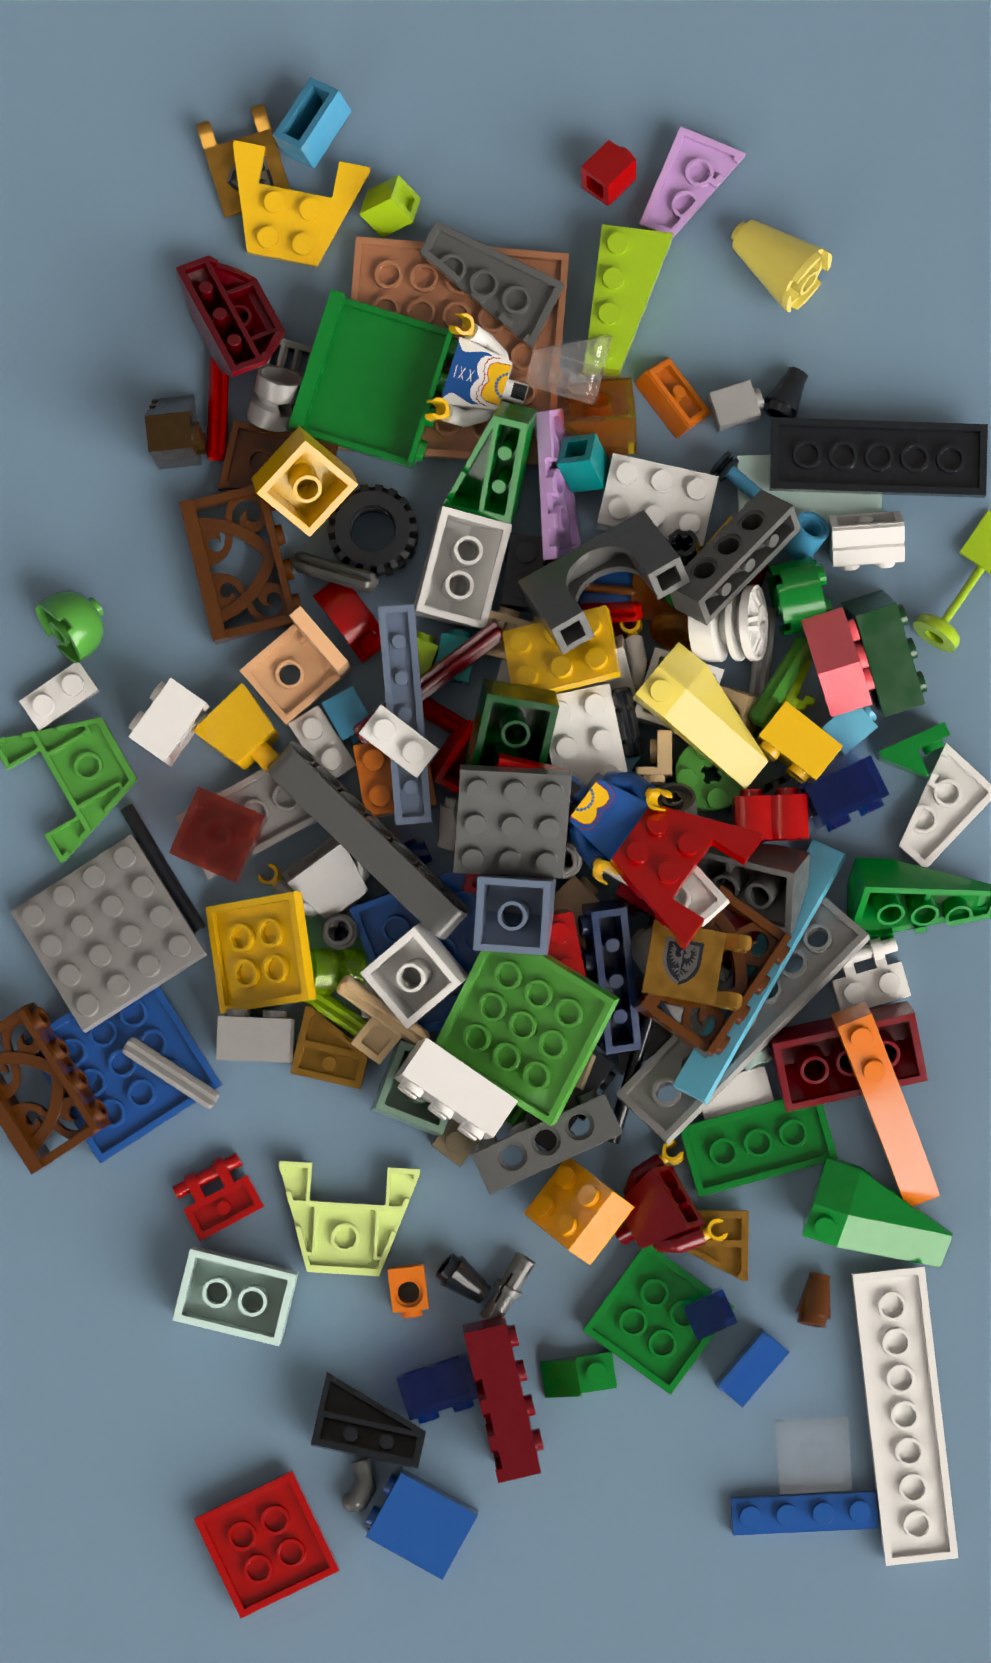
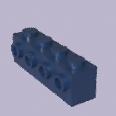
M618 899L582 904L583 915L578 916V928L581 937H585L587 951H582L585 972H589L591 981L620 998L597 1046L606 1055L640 1050L642 1046L638 1011L633 1008L637 998L627 907Z

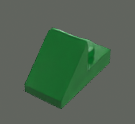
M945 722L882 749L875 755L878 761L925 779L929 777V774L918 750L923 749L926 755L944 747L942 739L950 736Z
M611 1351L540 1361L545 1398L582 1396V1393L617 1388Z

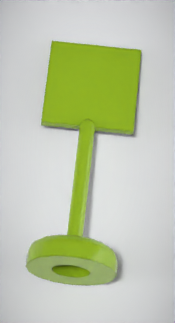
M990 510L986 512L959 552L976 564L977 567L942 618L934 614L923 613L918 615L913 622L914 630L922 639L945 652H954L960 643V636L957 630L949 622L983 572L986 571L991 575Z

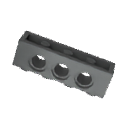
M761 489L684 567L690 582L670 593L675 609L707 626L801 530L794 505Z
M594 1089L576 1097L577 1105L567 1110L563 1109L555 1125L549 1126L545 1122L540 1121L531 1126L529 1120H526L509 1128L511 1135L498 1141L496 1136H494V1138L476 1143L475 1145L478 1150L471 1155L489 1194L491 1195L623 1134L606 1094L601 1093L597 1095ZM577 1114L586 1116L590 1124L588 1131L582 1135H575L568 1128L569 1120ZM541 1130L552 1131L556 1135L555 1146L550 1150L539 1149L535 1144V1137ZM509 1145L520 1147L523 1151L522 1161L513 1166L506 1164L502 1159V1151L505 1147Z

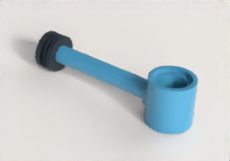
M727 451L722 457H718L714 461L710 474L714 475L716 473V476H719V482L727 478L752 499L761 488L736 468L739 460L737 458L733 460L734 456L730 458L731 453ZM805 511L797 517L801 530L783 548L792 559L807 556L812 558L830 533L829 525L823 517L817 513Z

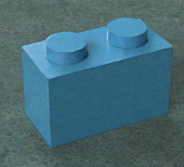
M310 77L274 132L273 137L287 157L315 169L350 115L351 109L338 89Z

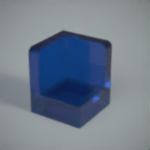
M721 1286L707 1292V1296L693 1301L683 1308L698 1341L738 1323Z

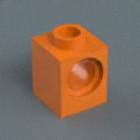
M418 1263L388 1267L392 1312H401V1318L423 1316L422 1310L429 1309L430 1307L425 1264ZM404 1282H413L418 1286L420 1293L414 1301H405L399 1295V1287Z

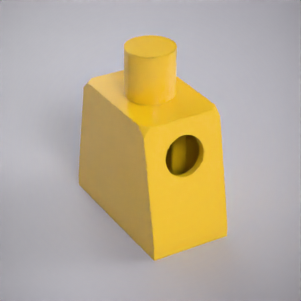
M243 683L232 691L193 729L206 744L243 770L248 769L256 762L268 773V767L279 756L271 746L279 739L280 734L256 698Z

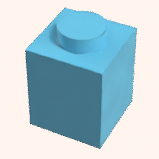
M869 706L833 717L821 729L843 745L842 749L838 752L843 757L878 728L874 723L877 716Z

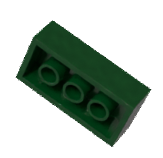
M483 679L464 765L496 766L499 753L546 764L559 711V703L555 691ZM457 794L456 803H455L454 812H453V814H454V819H455V823H456V815H457L458 794Z

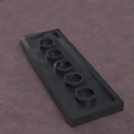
M772 417L769 491L984 498L987 485L988 424Z

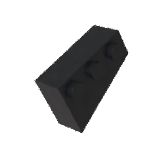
M327 1372L311 1446L418 1469L426 1431Z

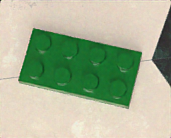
M778 1099L691 1123L680 1133L698 1197L822 1164L826 1156L838 1159L823 1104L786 1112L783 1100Z

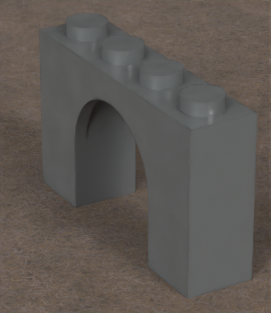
M644 510L518 581L529 607L562 654L595 637L583 610L578 605V600L584 589L599 577L614 572L637 574L645 581L658 600L690 582L680 556Z

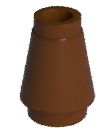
M809 1273L795 1311L798 1314L797 1323L826 1328L827 1320L831 1319L830 1276Z

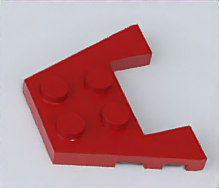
M664 806L660 807L665 808V811H657L648 807L612 857L610 865L638 898H642L655 913V918L662 926H666L675 936L677 944L685 950L703 925L704 918L674 900L679 890L711 846L745 865L762 841L763 834Z

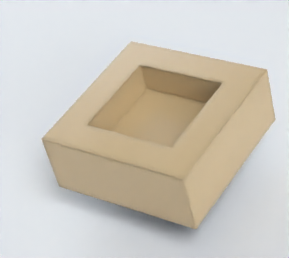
M370 1017L354 1036L351 1044L380 1065L401 1037Z

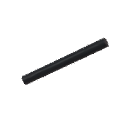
M130 804L121 809L120 812L193 932L196 933L205 928V923L134 805Z
M643 1014L639 1024L642 1049L631 1051L621 1088L643 1065L655 1021ZM617 1098L614 1114L623 1132L629 1108ZM621 1135L608 1140V1142L619 1144Z

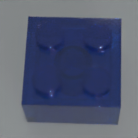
M871 755L801 789L803 794H807V802L814 814L812 820L817 830L826 826L828 832L851 822L852 820L849 815L856 811L862 817L884 806L882 799L890 795Z

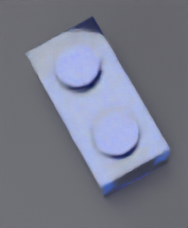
M466 1353L399 1374L396 1378L409 1421L418 1418L419 1424L439 1418L438 1411L450 1407L453 1408L454 1412L475 1406L473 1400L478 1399V1388L474 1381Z

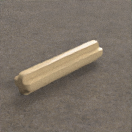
M350 975L344 976L337 986L338 994L409 1044L415 1046L420 1040L430 1039L429 1031L417 1022L406 1029L380 996Z

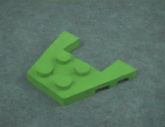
M102 717L0 738V758L7 770L13 769L41 752L76 813V817L45 834L60 863L66 862L139 781Z

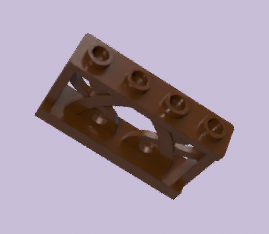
M254 485L198 499L180 501L179 504L213 642L217 645L230 642V640L293 625L294 623L289 615L300 606L302 607L299 594L291 593L289 580H293L295 577L290 558L283 560L280 546L286 545L282 525L274 524L272 511H276V509L256 494ZM243 501L254 502L260 510L258 520L250 522L247 519L248 510H246L240 517V525L233 523V513L237 505ZM228 504L225 520L199 517L198 511ZM265 526H267L271 546L256 534ZM220 533H224L225 543L222 550L212 551L209 547V542L212 539H218L221 543ZM233 537L246 542L263 556L260 569L247 590L235 577L225 573L213 574L211 566L220 563L229 554ZM275 563L281 585L274 582H268L274 570ZM228 583L232 584L241 596L236 599L232 591L229 597H223L220 592L222 586ZM271 593H276L282 600V608L279 613L273 617L261 615L255 609L253 602L258 597V600L264 606L272 607L267 602V597ZM245 609H248L249 613L257 621L227 629L225 622L233 619Z
M722 885L717 888L730 902L726 907L749 924L735 931L733 925L721 910L701 928L742 935L750 931H757L762 933L767 940V949L760 957L754 956L751 951L752 946L759 943L756 941H752L751 948L746 953L729 950L733 968V987L726 990V992L741 994L743 997L742 1006L738 1010H727L723 1014L722 1010L716 1006L642 993L633 1007L693 1048L704 1058L711 1057L714 1053L717 1055L722 1053L731 1039L727 1035L734 1023L739 1025L745 1019L751 1009L747 1005L754 993L757 995L762 993L771 979L767 975L774 963L780 965L791 949L787 946L792 938L791 935L782 931L733 896V893ZM747 965L756 967L749 979ZM664 1002L684 1008L681 1024L657 1008L659 1003ZM692 1009H699L697 1019L701 1026H703V1020L706 1016H711L715 1020L714 1028L710 1034L700 1036L692 1030L690 1025Z
M35 1002L22 1006L0 1021V1035L2 1034V1044L5 1050L0 1051V1126L31 1175L47 1167L111 1124L105 1104L100 1099L95 1098L89 1088V1080L86 1074L80 1068H76L69 1057L70 1051L67 1044L55 1035L50 1027L49 1016ZM17 1025H25L34 1042L27 1044L24 1040V1034H22L17 1042L18 1050H14L11 1041L12 1032ZM7 1064H10L12 1071V1081L9 1084L6 1083L1 1075L2 1071L7 1074L10 1073ZM20 1065L34 1067L51 1075L52 1092L48 1109L36 1102L19 1103L14 1094L19 1089L22 1077ZM72 1106H76L85 1119L84 1126L80 1130L68 1129L60 1122L61 1117L66 1121L78 1119L71 1115ZM31 1110L38 1113L44 1118V1121L36 1116V1122L32 1124L27 1116V1112ZM55 1130L60 1135L69 1139L51 1152L45 1144Z

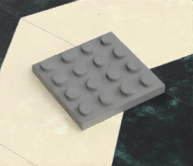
M132 834L10 911L72 1015L85 1033L208 955Z

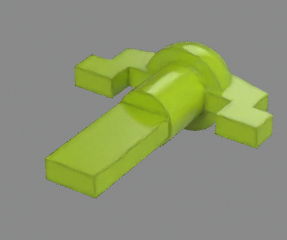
M808 658L780 706L785 701L801 711H804L807 705L813 706L816 699L805 695L803 701L797 698L813 660Z

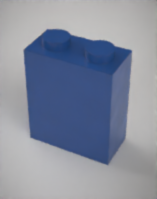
M402 1468L398 1476L391 1473L381 1492L387 1495L381 1508L374 1505L364 1523L365 1526L369 1527L366 1538L443 1580L478 1516V1510Z

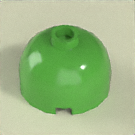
M71 590L60 591L45 598L35 608L37 618L48 637L52 634L61 643V645L56 646L57 649L70 661L79 663L99 647L104 634V624L100 616L104 612L100 604L93 597L87 599L79 592Z

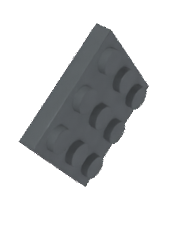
M460 764L453 873L563 879L572 781L571 770Z

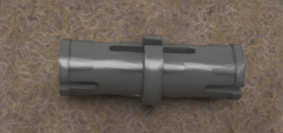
M516 1252L502 1279L497 1278L494 1284L496 1289L483 1311H481L480 1316L484 1319H491L506 1315L515 1299L519 1300L522 1295L520 1289L536 1263L527 1256Z

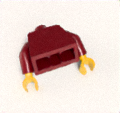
M673 1140L669 1145L665 1142L662 1147V1154L659 1156L657 1154L652 1155L631 1170L623 1190V1198L633 1205L634 1208L615 1232L616 1238L622 1244L628 1245L635 1240L642 1249L652 1246L657 1252L683 1253L705 1245L706 1240L710 1238L714 1241H723L728 1236V1233L719 1237L711 1233L712 1226L724 1222L722 1219H713L706 1229L702 1230L700 1228L705 1223L672 1165H678L684 1161L685 1152L682 1151L675 1157L668 1156L669 1150L677 1146L676 1141Z

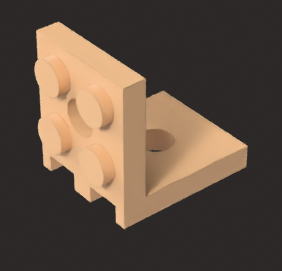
M301 606L289 615L294 624L239 670L286 726L352 671L347 659ZM293 665L300 670V679L297 683L286 685L281 681L280 672L285 666Z

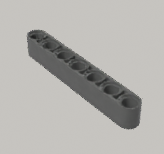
M291 741L268 767L267 770L270 776L435 936L446 939L468 915L470 911L467 905L303 746Z

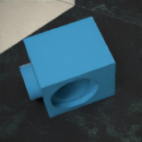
M351 686L321 704L343 743L345 744L351 740L352 744L355 745L361 741L353 732V727L369 714L354 687Z

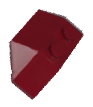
M209 255L175 267L192 320L220 372L234 377L266 365L283 339L285 329L257 278L232 266L218 263L217 259Z

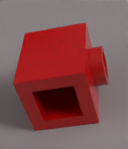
M610 140L581 166V188L608 207L636 180V158L627 148L619 147Z

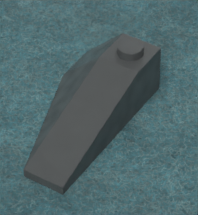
M759 844L746 864L742 865L711 846L697 865L716 887L724 886L733 893V896L782 931L792 935L809 884L810 853L780 845Z

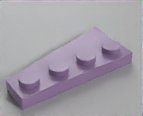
M562 408L537 412L534 424L538 444L543 560L558 559L581 546L575 495L571 493L557 466L562 437H566Z

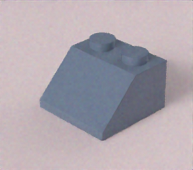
M479 875L477 877L473 950L547 956L554 916L556 878Z

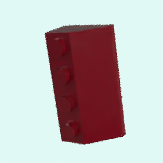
M908 1000L869 1009L873 1015L899 1086L928 1081L916 1015ZM832 1017L785 1027L769 1042L773 1065L786 1112L862 1095Z

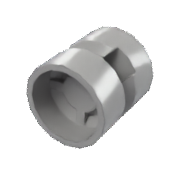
M260 367L257 371L253 387L256 394L251 397L247 419L253 425L274 432L288 431V424L294 408L293 403L296 402L302 377L292 370L283 367Z

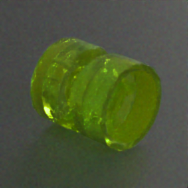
M310 948L316 995H331L334 990L337 991L339 982L346 975H350L365 986V978L360 974L366 968L364 953L361 949H343L334 954L332 949Z

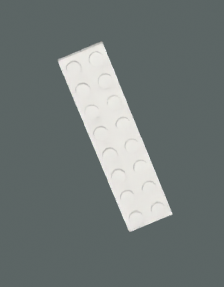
M925 1266L851 1273L884 1564L891 1566L958 1558Z

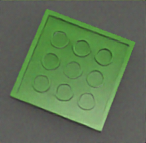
M480 951L435 1044L518 1100L516 1105L549 1126L557 1123L620 998L549 954L546 956Z

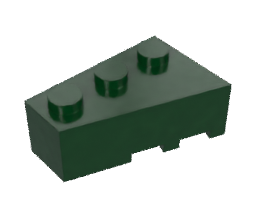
M883 590L842 602L844 612L850 614L851 619L855 620L860 636V640L857 641L864 648L869 664L867 668L870 669L875 689H871V693L877 710L884 717L925 704L922 693L927 692V685L922 672H916L913 659L918 658L913 639L911 637L907 638L904 625L908 624V618L903 605H897V602Z

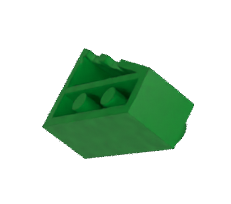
M504 401L501 402L442 506L511 524L520 507L537 409Z

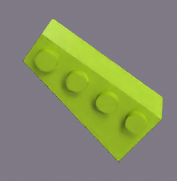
M602 224L584 374L619 378L672 243L673 233Z

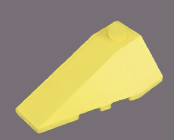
M680 642L663 659L633 697L636 702L743 789H747L769 762L707 664Z

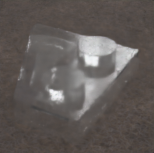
M602 335L581 341L566 342L556 346L536 348L532 352L525 384L536 389L593 405L597 400L612 336Z

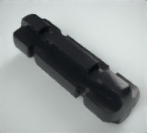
M630 687L616 688L612 691L614 706L617 707L615 712L620 736L623 739L624 755L627 758L637 757L643 754V747L639 737L640 731L635 707L631 705L634 703Z

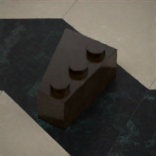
M195 395L152 399V404L149 405V409H147L145 414L148 452L158 468L169 469L202 465L201 455L207 454L205 433L202 432V427H199L197 420Z

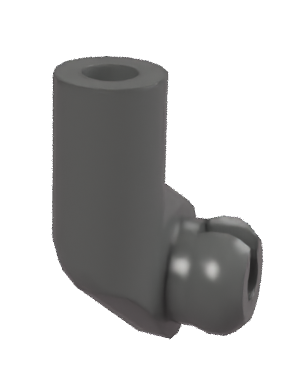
M368 1458L351 1463L357 1483L351 1492L344 1494L342 1498V1505L348 1512L355 1511L358 1513L366 1509L376 1492V1483Z

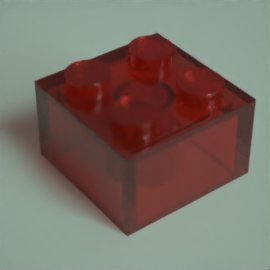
M198 786L169 854L239 884L268 818Z

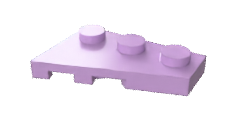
M680 126L642 215L639 227L645 230L673 233L674 238L745 158L746 153Z

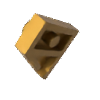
M305 1006L290 1071L291 1074L361 1089L368 1056L353 1046L351 1038L312 1006Z
M697 1210L705 1223L700 1226L702 1230L706 1229L713 1219H722L724 1222L712 1226L711 1233L717 1237L728 1233V1236L723 1241H714L710 1238L706 1240L705 1245L686 1252L741 1281H748L749 1211Z

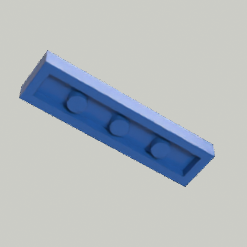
M875 1490L730 1497L733 1536L879 1529L877 1492Z

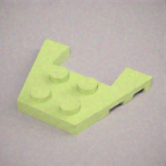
M280 1160L279 1169L285 1185L306 1271L380 1276L419 1179L421 1169L388 1167L385 1205L314 1201L310 1199L313 1162Z

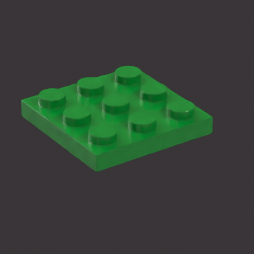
M651 1246L639 1250L582 1330L671 1395L735 1306Z

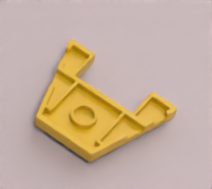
M234 140L233 150L247 254L318 268L348 211L353 206L357 195L367 181L371 167L339 161L333 196L330 198L260 184L266 146Z

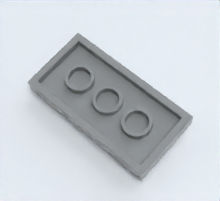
M263 769L175 816L208 880L317 823Z

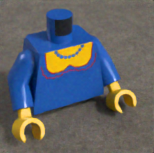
M609 771L604 775L596 773L587 785L572 775L570 801L573 802V805L569 809L568 820L570 822L568 823L567 830L576 852L593 869V876L596 880L604 885H608L602 876L606 868H610L614 874L618 875L610 865L611 863L605 861V857L609 860L612 859L648 807L657 811L666 810L659 806L658 797L662 794L667 798H672V793L669 790L655 788V785L634 772Z

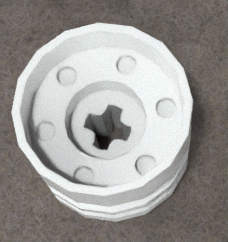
M759 585L745 586L707 626L688 616V632L692 653L703 662H723L727 659L729 652L735 661H742L745 658L749 661L761 660L766 652L768 641V611L762 588Z

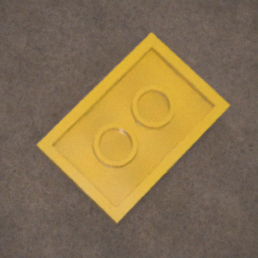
M603 605L583 611L595 637L565 654L561 653L541 622L503 631L502 636L510 682L512 684L553 690L555 693L621 677L608 607Z

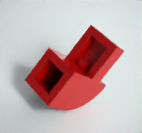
M331 582L313 595L326 616L341 633L362 663L381 650L378 621L354 589Z

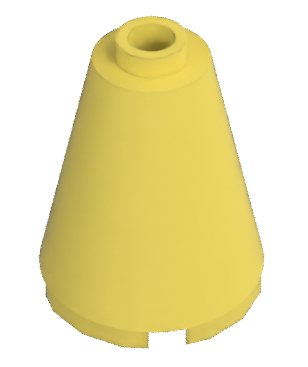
M754 219L749 220L747 223L742 221L731 235V239L734 240L732 249L778 304L787 312H791V307L795 310L799 309L811 298L822 283L817 279L822 269L828 272L831 266L832 255L826 249Z

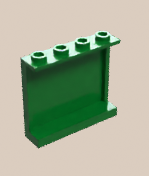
M331 289L288 424L290 432L293 433L300 426L318 441L414 469L416 460L422 462L426 453L428 441L423 440L426 427L433 428L436 421L425 419V414H436L434 404L427 403L426 401L436 398L437 392L443 394L449 374L444 372L448 358L453 359L459 339L455 338V334L451 333L447 328L348 299L345 293Z

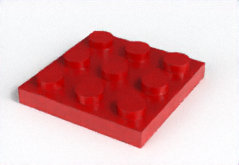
M293 1470L194 1518L240 1619L340 1570Z

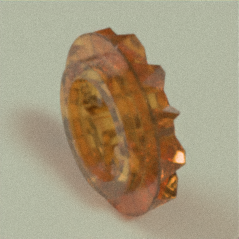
M665 609L661 615H654L650 625V633L659 645L672 650L680 642L692 652L688 632V615L682 614L678 610L672 613ZM677 628L681 629L682 635H680V631Z

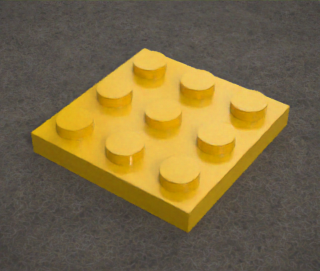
M302 891L206 907L220 1014L227 1013V1009L252 1010L317 999Z

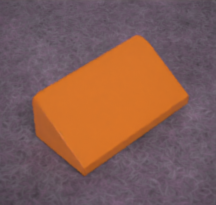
M670 357L645 371L635 382L637 389L675 438L683 436L712 413Z

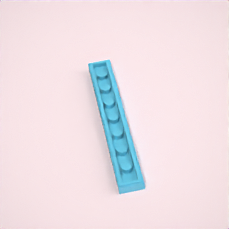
M813 839L806 851L810 853L809 884L794 932L791 935L792 938L787 944L791 948L788 955L780 965L774 963L767 974L771 977L768 985L760 995L754 993L747 1004L751 1007L748 1015L741 1024L737 1025L734 1023L727 1034L731 1039L722 1053L719 1055L714 1053L713 1056L704 1058L693 1049L673 1084L675 1089L705 1104L708 1103L845 862V853ZM759 933L755 940L759 943L754 944L751 949L752 954L757 957L763 955L767 949V940L762 933ZM747 965L748 979L756 967ZM733 981L731 982L728 989L733 987ZM720 1008L723 1014H725L727 1010ZM712 1017L701 1036H706L712 1032L715 1025V1020Z

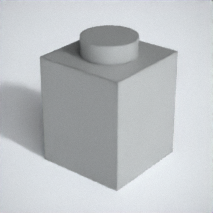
M751 380L709 392L707 398L718 432L759 420L761 416L760 409L765 407L759 387L753 389Z

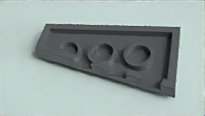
M435 221L420 251V256L533 350L564 288V283L438 221Z

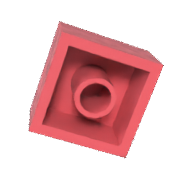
M843 607L801 620L830 716H837L872 705L869 690L875 689L870 669L867 668L869 664L864 648L857 641L860 640L855 620L847 621Z

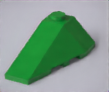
M856 857L847 882L846 915L869 934L870 940L880 938L881 941L894 937L893 933L910 929H914L915 934L926 932V926L946 922L950 926L989 919L991 918V884L894 859Z
M830 1156L825 1158L803 1218L802 1236L835 1247L941 1267L953 1236L952 1232L919 1208H913L898 1197V1193L890 1187L886 1188L873 1179L871 1174L862 1167Z

